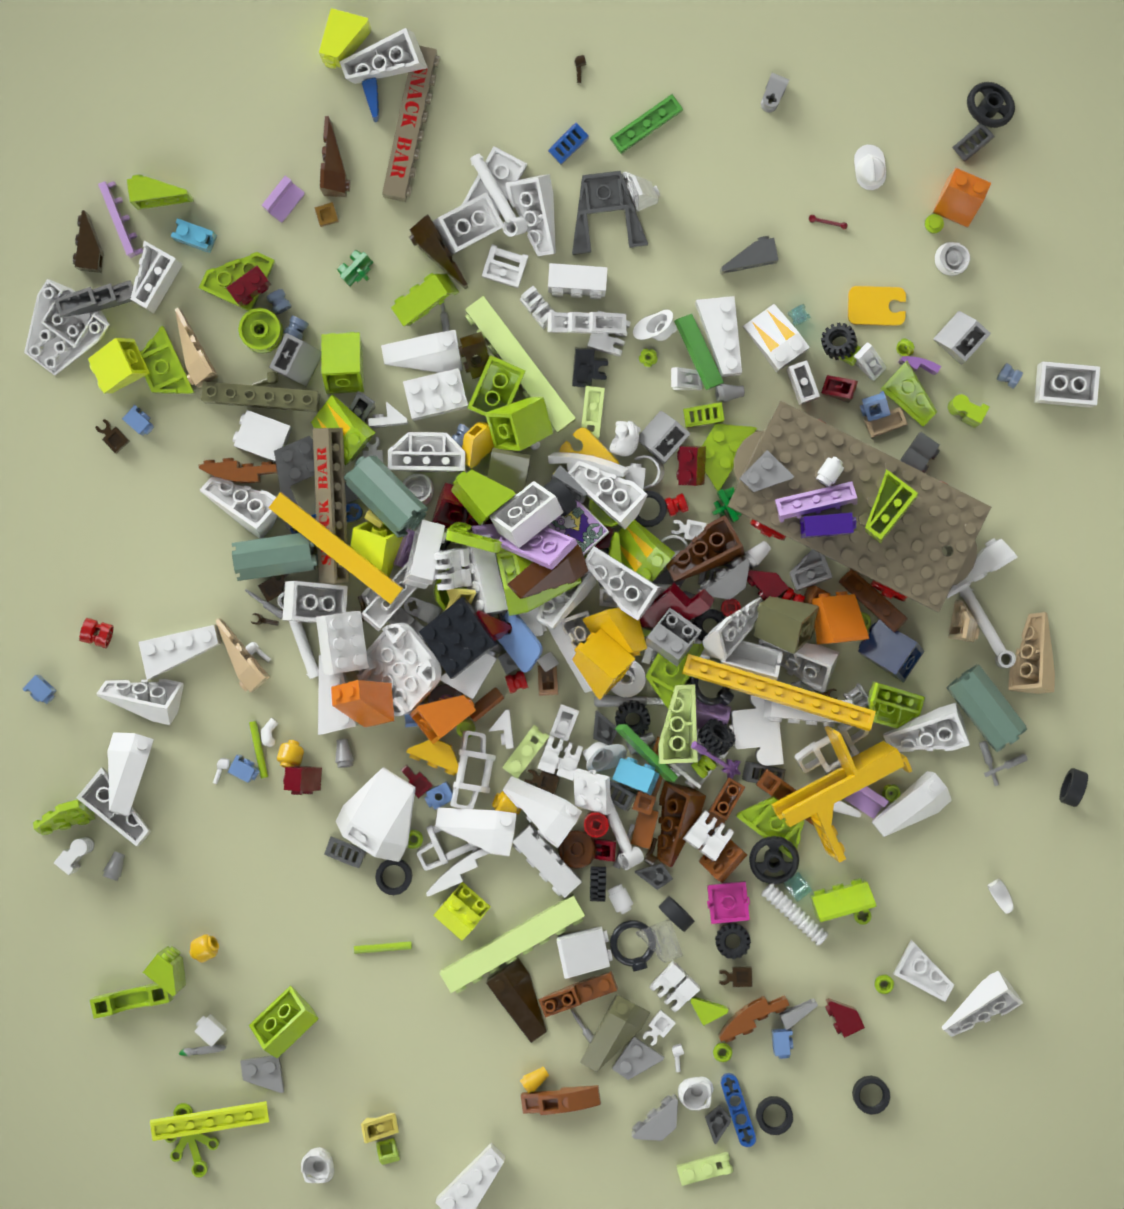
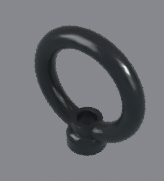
M690 677V685L695 684V696L701 703L709 706L721 703L726 706L733 700L734 694L730 691V688L724 686L717 693V697H706L699 689L698 678Z
M629 920L619 924L614 929L610 938V949L613 956L621 964L632 967L633 972L648 968L646 962L652 957L656 947L653 931L645 923L637 920ZM629 928L640 929L648 939V948L644 955L634 959L626 958L618 949L620 934Z

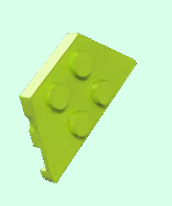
M161 326L155 336L148 341L146 347L140 351L150 373L144 376L152 393L194 394L195 391L186 376L187 374L164 326Z
M715 424L702 445L706 446L705 473L717 491L721 489L734 467L733 461L737 449L747 437L755 433L756 427Z
M693 644L678 666L657 653L645 677L668 709L675 685H685L689 678L688 675L682 674L687 655L691 654L700 657L704 650L703 644Z
M770 797L736 814L737 818L763 838L780 836L789 840L796 849L798 848L804 820L789 827L786 825L785 818L778 819L771 805L778 801L776 797ZM781 845L779 850L792 859L790 851Z

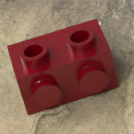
M256 265L227 286L226 289L241 307L252 302L253 298L258 294L266 292L272 284Z
M680 446L677 452L679 469L677 470L676 477L678 485H704L706 446Z
M311 766L285 767V775L283 777L284 790L291 791L292 795L313 794V791H321L322 768Z

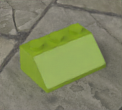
M858 878L851 880L849 885L844 886L841 883L833 885L831 890L819 889L814 891L810 898L816 918L820 922L877 907L868 882Z
M167 946L156 954L142 973L174 997L186 985L184 962L178 949L173 946L171 948Z
M290 985L249 1024V1027L263 1050L277 1059L319 1018L305 999Z

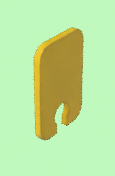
M852 287L848 293L849 322L855 325L899 326L903 324L906 311L891 312L889 303L892 300L906 302V292L900 287Z
M584 427L577 429L572 434L582 442L583 448L581 451L573 450L568 441H565L559 450L566 453L591 455L619 464V461Z

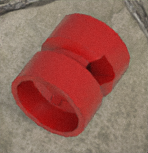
M86 618L81 627L79 641L88 644L94 642L95 646L107 649L112 639L114 626L104 622L99 624L97 620Z
M591 811L584 818V829L591 837H602L608 831L609 823L605 814Z

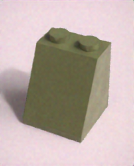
M492 448L487 478L513 490L517 495L526 487L531 455Z
M769 596L757 608L759 614L754 623V636L795 654L812 638L819 606Z

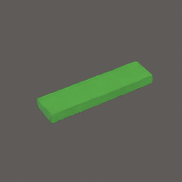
M671 94L612 135L610 140L619 153L622 154L681 113L683 108L674 95Z
M689 314L676 319L674 322L705 389L708 390L724 383L693 315Z
M618 724L615 730L651 766L655 767V770L666 781L675 782L678 778L677 775L666 764H659V756L628 725Z

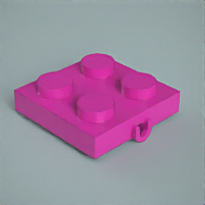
M746 881L707 885L709 900L707 901V908L710 910L711 924L750 920L748 908L750 899L747 897Z

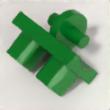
M354 250L350 255L353 263L349 267L343 263L337 268L340 277L349 287L355 281L358 283L362 278L368 281L370 278L366 274L371 270L369 267L374 263L364 251L361 253L358 250Z
M734 487L726 490L721 489L717 492L723 506L720 505L719 501L714 502L713 504L717 510L712 512L713 515L719 513L720 517L726 515L724 512L726 510L732 523L739 520V517L743 515L727 507L735 492Z

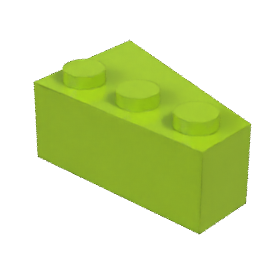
M887 469L865 526V532L879 543L885 539L918 497V492Z

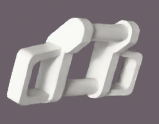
M841 724L837 727L836 731L841 733L844 742L851 751L849 752L850 756L853 757L859 754L854 743L868 735L869 731L861 729L850 737L847 730L853 726ZM828 735L816 743H810L795 755V759L804 773L819 765L822 766L826 774L841 767L839 760L828 765L820 751L822 747L830 743ZM813 752L816 758L803 765L802 759Z
M464 731L461 749H459L460 760L456 782L453 783L454 789L451 806L473 809L479 792L490 793L489 783L496 755L486 754L485 734ZM469 735L480 737V752L466 750ZM468 757L486 760L481 786L463 783ZM459 788L473 791L469 805L465 806L456 803Z
M430 825L426 829L432 842L419 848L417 856L423 869L427 871L442 864H447L449 860L466 852L478 850L479 847L468 843L448 853H444L436 833L442 830ZM434 847L440 860L426 864L421 854Z

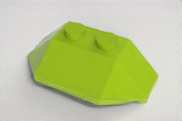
M873 682L869 691L868 707L870 710L876 711L873 722L898 729L912 718L920 716L925 697Z

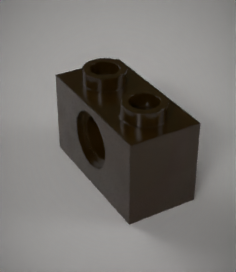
M482 331L460 338L462 346H458L461 358H466V362H463L466 373L470 372L472 379L481 377L489 359Z

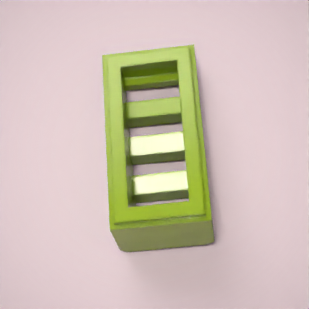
M722 402L683 409L686 428L724 422ZM715 408L717 410L718 417L716 419H714L713 409ZM705 410H709L710 420H706ZM697 411H701L702 421L698 420ZM690 412H693L695 422L691 423Z
M615 532L611 537L608 555L622 563L620 535L618 532Z

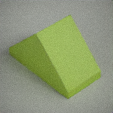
M695 996L690 999L703 1026L727 1014L729 1010L727 1006Z

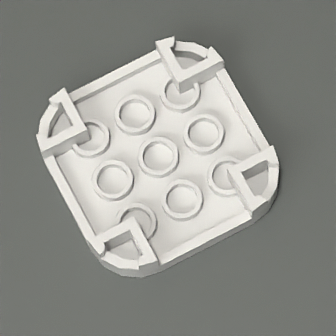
M401 622L386 625L382 628L383 632L366 651L368 669H361L359 674H357L359 680L392 683L395 716L410 714L436 687L441 679L442 672L439 661L419 635L408 624Z

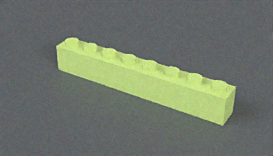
M482 296L465 309L467 314L465 318L470 325L475 324L479 329L476 331L477 333L482 331L484 340L486 339L490 344L488 349L494 356L497 354L501 360L525 370L520 384L524 389L522 394L525 398L544 397L552 431L555 430L558 434L576 420L574 415L485 297Z
M574 894L440 970V975L450 993L454 991L459 993L467 988L466 984L470 982L474 984L482 980V975L489 972L492 974L499 970V965L504 962L509 964L517 959L516 956L523 953L525 955L533 950L532 946L537 943L542 945L550 940L549 937L555 933L556 935L562 934L570 924L575 926L581 923L585 913Z

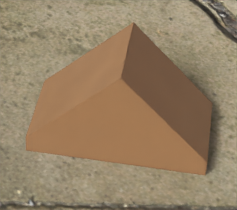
M537 665L539 696L558 695L557 665L547 672L544 671L541 665Z

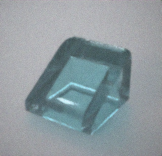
M799 872L783 883L797 902L812 891Z

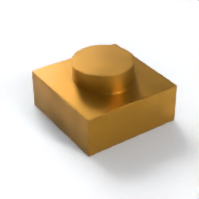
M333 202L314 207L320 227L339 222Z

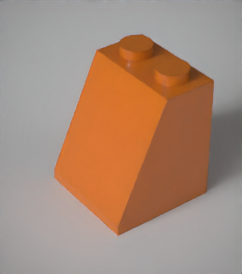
M955 168L945 182L933 213L968 228L982 205L991 182Z
M847 591L836 592V596L830 597V593L819 594V598L812 599V604L819 606L815 621L817 645L869 639L855 594L848 595Z
M356 680L331 687L332 706L363 727L367 728L394 721L392 683Z
M465 695L419 705L409 715L430 742L434 744L475 712L476 709L469 697L466 698Z

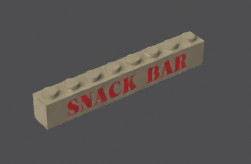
M420 45L419 47L428 68L408 72L382 192L384 198L406 202L407 197H410L412 193L410 181L411 178H415L416 167H414L415 160L419 159L420 155L418 144L419 141H423L424 137L422 125L427 122L428 112L426 107L427 104L430 105L432 99L430 88L435 85L436 81L434 69L435 67L438 68L440 62L437 49Z
M343 428L313 429L316 520L347 544ZM318 547L319 583L337 584L349 582V571Z

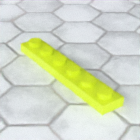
M267 1101L150 1120L152 1141L268 1123Z

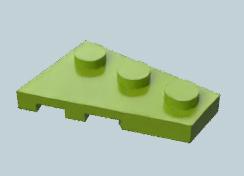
M907 360L881 387L884 393L922 427L937 413Z

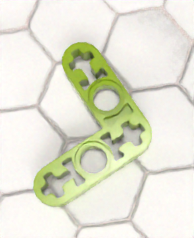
M455 522L447 529L446 540L489 552L500 553L501 541L470 533L472 526L469 524Z

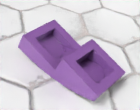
M903 356L898 361V363L903 365L907 360L914 372L918 367H921L929 373L936 375L941 368L940 365L918 357Z

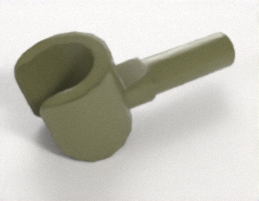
M267 372V379L252 383V385L276 384L278 382V373Z

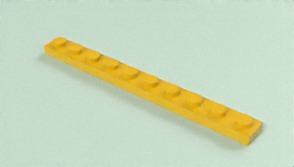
M688 654L682 674L866 731H870L876 711Z

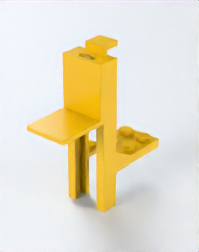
M826 726L824 729L841 767L771 805L777 818L780 820L785 818L786 825L789 827L810 817L826 853L840 863L846 860L844 855L846 851L840 841L838 842L836 837L838 832L832 825L834 804L900 768L908 773L912 772V768L907 757L885 741H881L851 757L841 733Z

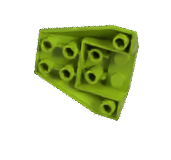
M501 548L500 553H495L509 616L530 612L581 583L580 578L572 584L568 585L567 583L556 589L551 588L539 594L520 599L509 588L508 583L533 563V561Z

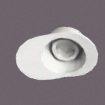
M867 144L860 147L854 156L857 182L866 190L878 189L886 179L883 152L875 145Z
M663 310L641 319L633 329L634 337L639 340L654 338L658 341L666 340L672 333L677 331V327L673 322V313L670 310Z
M596 742L583 751L587 761L586 768L588 771L596 770V772L617 767L620 758H626L627 749L620 744L608 746L602 742Z

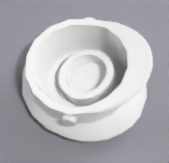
M945 243L937 249L935 254L936 267L945 275L953 276L963 273L970 262L968 249L960 243Z
M413 474L404 479L403 484L424 505L431 501L434 494V486L428 476Z

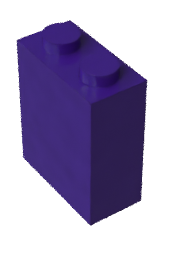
M852 513L804 516L800 519L801 539L849 535L854 533V529L857 528L856 517H853Z

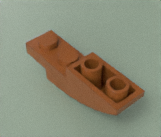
M234 458L222 459L223 462L215 463V460L203 461L204 464H198L199 469L212 476L238 483H261L260 475L277 473L276 464H273V461L261 462V466H254V463L242 464L243 468H240V462L234 461Z
M729 777L707 811L710 813L705 820L707 825L713 817L717 819L715 827L708 832L710 836L713 835L716 827L727 821L745 789V786Z
M612 971L564 987L538 1000L546 1018L580 1006L584 1002L613 993L618 990V986Z
M761 996L745 1005L723 1026L718 1034L720 1041H725L726 1043L736 1039L735 1036L741 1033L743 1035L750 1034L756 1028L755 1019L758 1021L764 1020L772 1012L781 1013L785 1011L786 1007L790 1006L786 996H781L767 1002L765 996Z
M599 1085L563 1087L560 1090L523 1092L521 1094L523 1114H559L601 1105Z

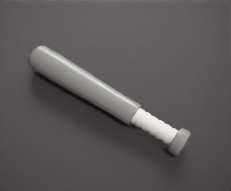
M605 695L601 700L596 696L594 697V705L596 707H619L620 705L623 706V702L630 703L629 700H633V703H636L637 700L645 706L648 704L665 705L659 697Z

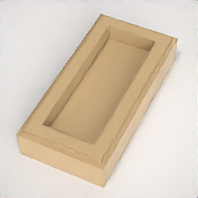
M899 407L891 410V415L869 422L868 419L864 420L870 437L874 438L908 425L902 408Z

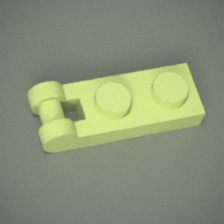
M586 386L581 428H587V425H594V431L590 432L599 440L605 388Z
M533 725L502 768L518 779L549 738V735L543 734L536 725ZM532 736L539 740L537 744L530 741Z
M723 1152L676 1165L681 1185L684 1186L733 1173V1167L729 1163V1153ZM716 1162H721L722 1167L717 1168Z

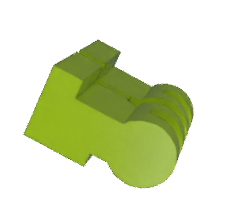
M963 394L955 396L947 406L950 414L961 416V421L973 428L982 423L990 406L984 403L980 406L971 403L968 397Z

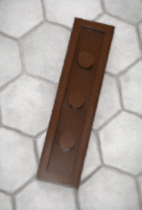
M850 569L838 581L850 594H855L856 599L894 633L908 620L902 612L856 571Z

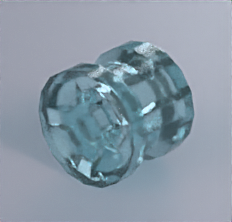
M805 304L787 312L788 316L792 317L794 326L800 325L811 318L810 314L805 311Z

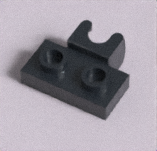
M575 347L572 386H592V378L606 380L605 372L598 370L601 366L608 365V359L594 357V348Z

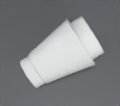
M763 541L746 551L743 557L750 560V568L758 567L771 550V547L767 542Z

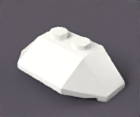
M408 432L388 450V469L406 472L465 471V451L447 433Z

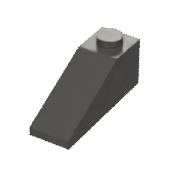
M769 236L759 237L758 241L752 243L723 265L720 269V274L777 264L778 254L775 239L769 238Z

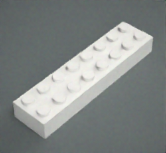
M407 563L392 579L403 588L393 603H388L378 595L361 614V617L378 632L418 588L403 584Z

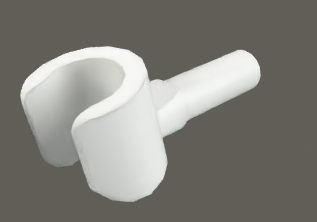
M251 642L246 646V650L250 655L257 652L267 662L271 660L262 652L256 642Z
M221 758L217 762V772L213 780L214 784L218 783L222 769L228 770L229 759Z
M677 1044L672 1047V1052L675 1059L676 1072H681L679 1056L683 1055L684 1051L682 1045Z

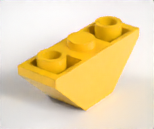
M477 422L464 434L462 449L465 451V466L471 469L477 466L481 459L492 452V448H494L488 422Z
M430 740L408 748L406 751L410 754V758L420 761V759L428 761L427 765L436 769L438 766L445 768L444 772L455 776L458 772L459 761L451 744L438 740L432 744Z

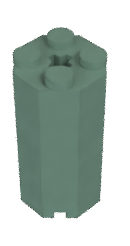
M377 456L360 457L356 461L354 469L344 476L346 485L397 537H405L409 534L407 532L409 528L414 530L426 517L424 511H427L428 508Z
M301 533L232 543V547L236 546V550L232 551L235 574H240V577H237V581L316 570L318 565V554L314 553V546L316 545Z
M976 664L961 674V677L954 679L946 687L996 752L1002 750L1008 742L1010 745L1019 739V735L1027 730L1024 722L980 665Z

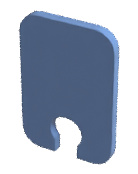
M507 611L504 618L511 624L512 632L510 634L506 633L498 641L522 672H529L543 652L542 645L519 614L509 616Z

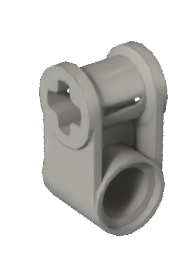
M771 73L761 101V108L765 112L771 113L777 109L789 79ZM769 99L773 100L772 104L768 103Z
M415 597L408 598L404 603V609L407 613L427 623L438 617L442 609ZM414 600L418 608L417 610L413 609L410 611L407 603H412Z
M859 683L850 692L843 694L845 699L852 700L854 705L860 707L868 706V694Z

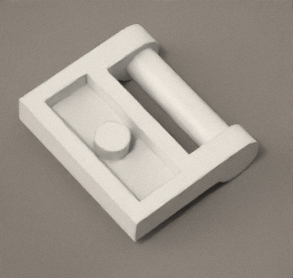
M492 244L482 277L519 288L529 256L512 253ZM497 255L520 264L519 267L494 260V257Z

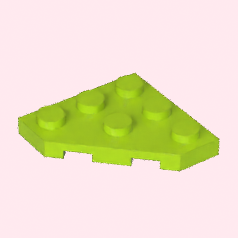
M259 252L252 253L247 257L206 270L198 288L240 307L226 287L256 265L268 278L275 260ZM260 294L255 296L248 305H243L240 308L246 311L253 309Z
M77 799L55 806L54 812L48 811L42 816L41 821H34L33 828L41 835H48L53 830H67L72 825L89 824L91 820H95V814Z

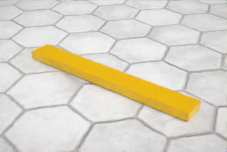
M282 492L278 494L268 507L388 603L392 604L403 590L400 585Z

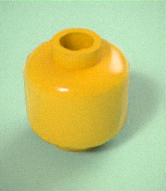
M289 740L288 743L280 745L277 761L281 767L301 765L304 749L299 746V742Z
M504 791L495 795L492 803L494 811L516 813L517 815L520 813L521 808H517Z
M204 934L191 942L190 956L200 963L206 962L218 954L219 943L214 936Z

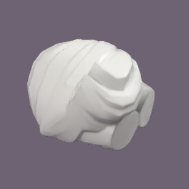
M633 421L616 422L617 427L615 429L616 436L610 445V452L619 456H630L637 449L641 429Z
M702 1076L685 1079L678 1087L680 1102L689 1110L699 1111L709 1108L714 1089L713 1084L708 1078Z
M321 1147L311 1149L303 1157L301 1172L305 1182L326 1183L333 1178L334 1163L330 1152Z

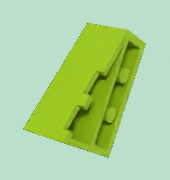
M431 273L424 278L425 282L421 285H414L409 289V294L406 296L402 295L394 301L395 304L391 309L403 326L412 325L430 313L429 311L436 305L445 303L444 299L448 296L459 293L447 273Z

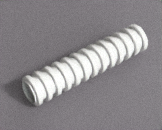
M774 883L769 884L762 891V896L766 897L767 901L770 900V904L775 905L776 909L779 908V912L784 913L785 917L788 916V920L793 921V924L797 925L798 929H802V933H806L807 937H811L812 942L815 941L817 946L822 944L828 937V932H824L822 927L819 928V924H815V920H811L809 915L806 916V912H802L800 907L797 908L796 903L793 904L791 899L788 900V896H784L778 887L775 888Z

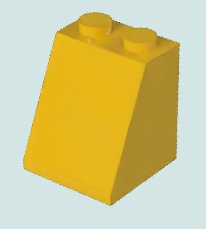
M619 607L583 618V622L590 633H596L602 629L633 657L641 655L640 651L647 649L640 620L631 617Z
M602 629L596 633L592 632L586 638V643L583 644L581 642L575 648L576 654L572 658L599 700L622 680L635 661V658Z

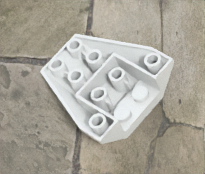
M47 279L37 295L24 353L53 375H57L98 343L110 325L101 310L60 318L54 299L75 291Z
M383 767L343 805L336 819L342 836L374 857L399 862L408 846L416 787Z

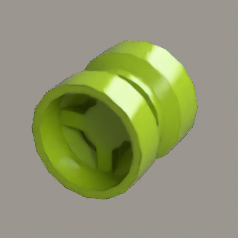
M701 755L698 762L691 764L692 768L703 779L710 770L718 767L716 762L706 755Z

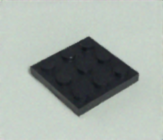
M461 597L419 631L450 679L457 677L497 645L465 597Z

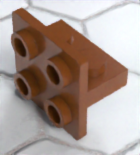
M730 839L716 861H712L703 855L699 863L712 876L723 883L748 854Z

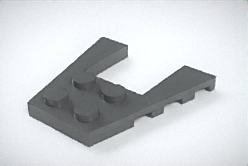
M621 171L582 175L572 255L591 253L587 214L625 210L629 248L648 246Z
M310 436L274 450L280 492L295 504L297 502L290 486L315 476L313 439ZM345 482L347 504L358 498ZM286 522V528H291L292 526Z

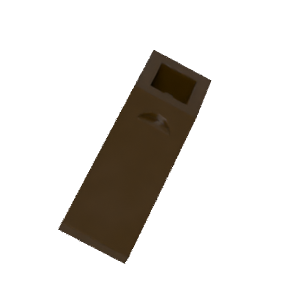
M82 210L77 221L80 228L79 234H76L75 237L77 252L73 255V264L80 271L102 273L104 253L89 214Z

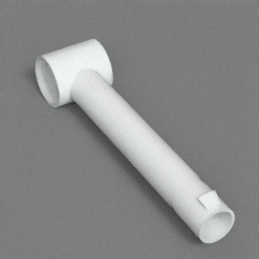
M480 153L471 157V166L474 165L505 220L503 223L504 233L509 237L525 233L528 228L527 221L523 217L515 216L483 160L484 157Z
M968 586L961 590L960 597H963L996 654L995 662L1000 668L1012 667L1015 664L1016 657L1013 652L1006 650L976 599L973 589ZM1003 654L1008 655L1010 658V662L1007 665L1001 662Z
M284 592L278 597V605L282 609L284 605ZM289 621L308 673L306 675L309 679L319 676V669L302 622Z
M611 799V812L606 816L622 851L618 855V862L624 870H628L643 862L644 856L638 847H632Z

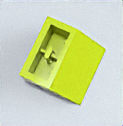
M461 882L433 916L462 941L475 928L491 906L464 882Z

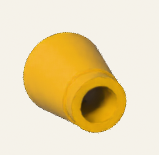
M541 1067L524 1075L520 1082L528 1093L534 1092L549 1077V1074L544 1067Z

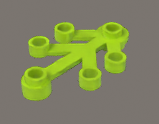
M180 1103L175 1107L173 1115H181L180 1111L182 1109L186 1110L187 1114L193 1113V1109L187 1103ZM202 1133L182 1136L177 1147L170 1154L171 1160L177 1162L182 1158L183 1150L188 1142L194 1165L191 1168L192 1174L198 1178L203 1177L208 1171V1165L205 1161H202L196 1140L205 1144L210 1150L218 1148L219 1140L216 1137L209 1138ZM175 1137L173 1140L165 1139V1141L167 1143H173L177 1139V1137ZM210 1141H215L216 1146L212 1147ZM178 1152L180 1157L175 1158L173 1153ZM202 1165L204 1167V1170L199 1171L197 1169V1166Z

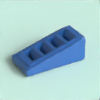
M375 77L362 81V87L373 121L378 122V83Z
M575 123L558 139L548 152L560 164H563L589 139V135L578 123ZM575 131L581 137L580 140L573 134ZM570 137L576 144L573 145L567 138ZM563 142L570 148L569 151L564 148ZM557 148L565 154L563 157L556 151Z

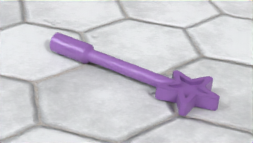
M696 741L692 742V749L708 756L725 767L721 771L727 773V779L728 777L733 779L734 774H741L737 769L740 761L732 762V760L727 759L726 763L707 751V748Z

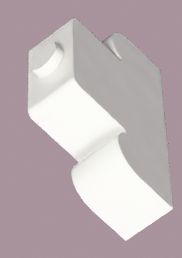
M750 695L749 700L754 708L731 711L732 724H729L728 728H731L733 730L731 733L735 734L734 738H736L734 747L736 749L759 747L755 752V757L760 764L765 766L784 764L780 723L770 721V717H764L765 699Z

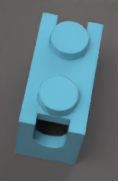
M177 218V229L175 233L172 232L171 237L177 242L211 253L217 235L211 230Z
M627 757V760L620 758L612 779L651 795L660 775L655 771V767L645 764L643 767L637 764L638 760Z

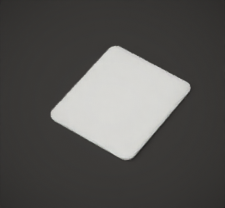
M551 652L537 660L545 672L559 664Z

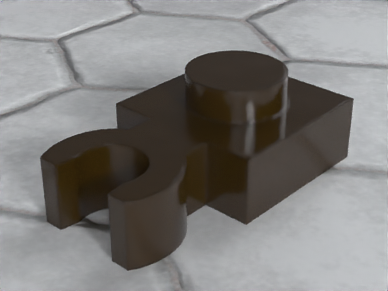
M103 419L106 428L103 430L99 426L95 428L99 433L106 435L102 440L117 454L130 440L118 427L111 429V423Z
M289 574L281 575L278 581L273 576L258 585L267 603L284 592L282 589L285 587L284 578Z
M533 769L527 771L533 774V779H525L524 782L529 784L537 783L536 787L551 794H556L561 776L546 771H541V774L538 775L537 771Z
M751 966L732 967V972H728L725 969L719 970V974L727 976L725 980H719V984L726 985L732 982L733 987H752Z

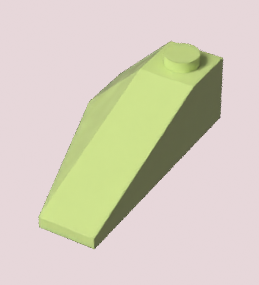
M695 684L675 685L658 744L659 764L698 762L697 751L691 748L692 742H697Z

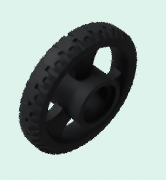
M982 82L975 85L968 94L967 107L969 113L979 124L981 123L990 128H998L1006 125L1012 119L1015 112V102L1010 92L1003 86H1000V84ZM978 92H981L984 99L976 107L975 96ZM996 113H1000L1003 116L1001 119H990Z
M769 836L759 840L753 846L749 856V865L757 879L767 884L774 883L776 885L788 881L795 875L799 867V855L796 847L786 838ZM767 845L770 849L765 852L764 861L756 862L758 852ZM781 845L790 851L793 859L792 862L784 861L783 853L779 850ZM771 858L779 859L776 863H771L769 860ZM768 870L772 873H777L783 870L785 874L771 877L765 875L764 872Z

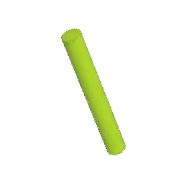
M257 721L249 722L261 779L267 778L268 773Z
M412 942L354 946V954L412 949Z

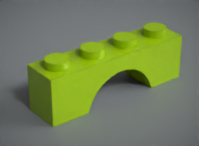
M153 983L94 996L90 999L93 1019L133 1008L169 1003L174 997L158 984Z

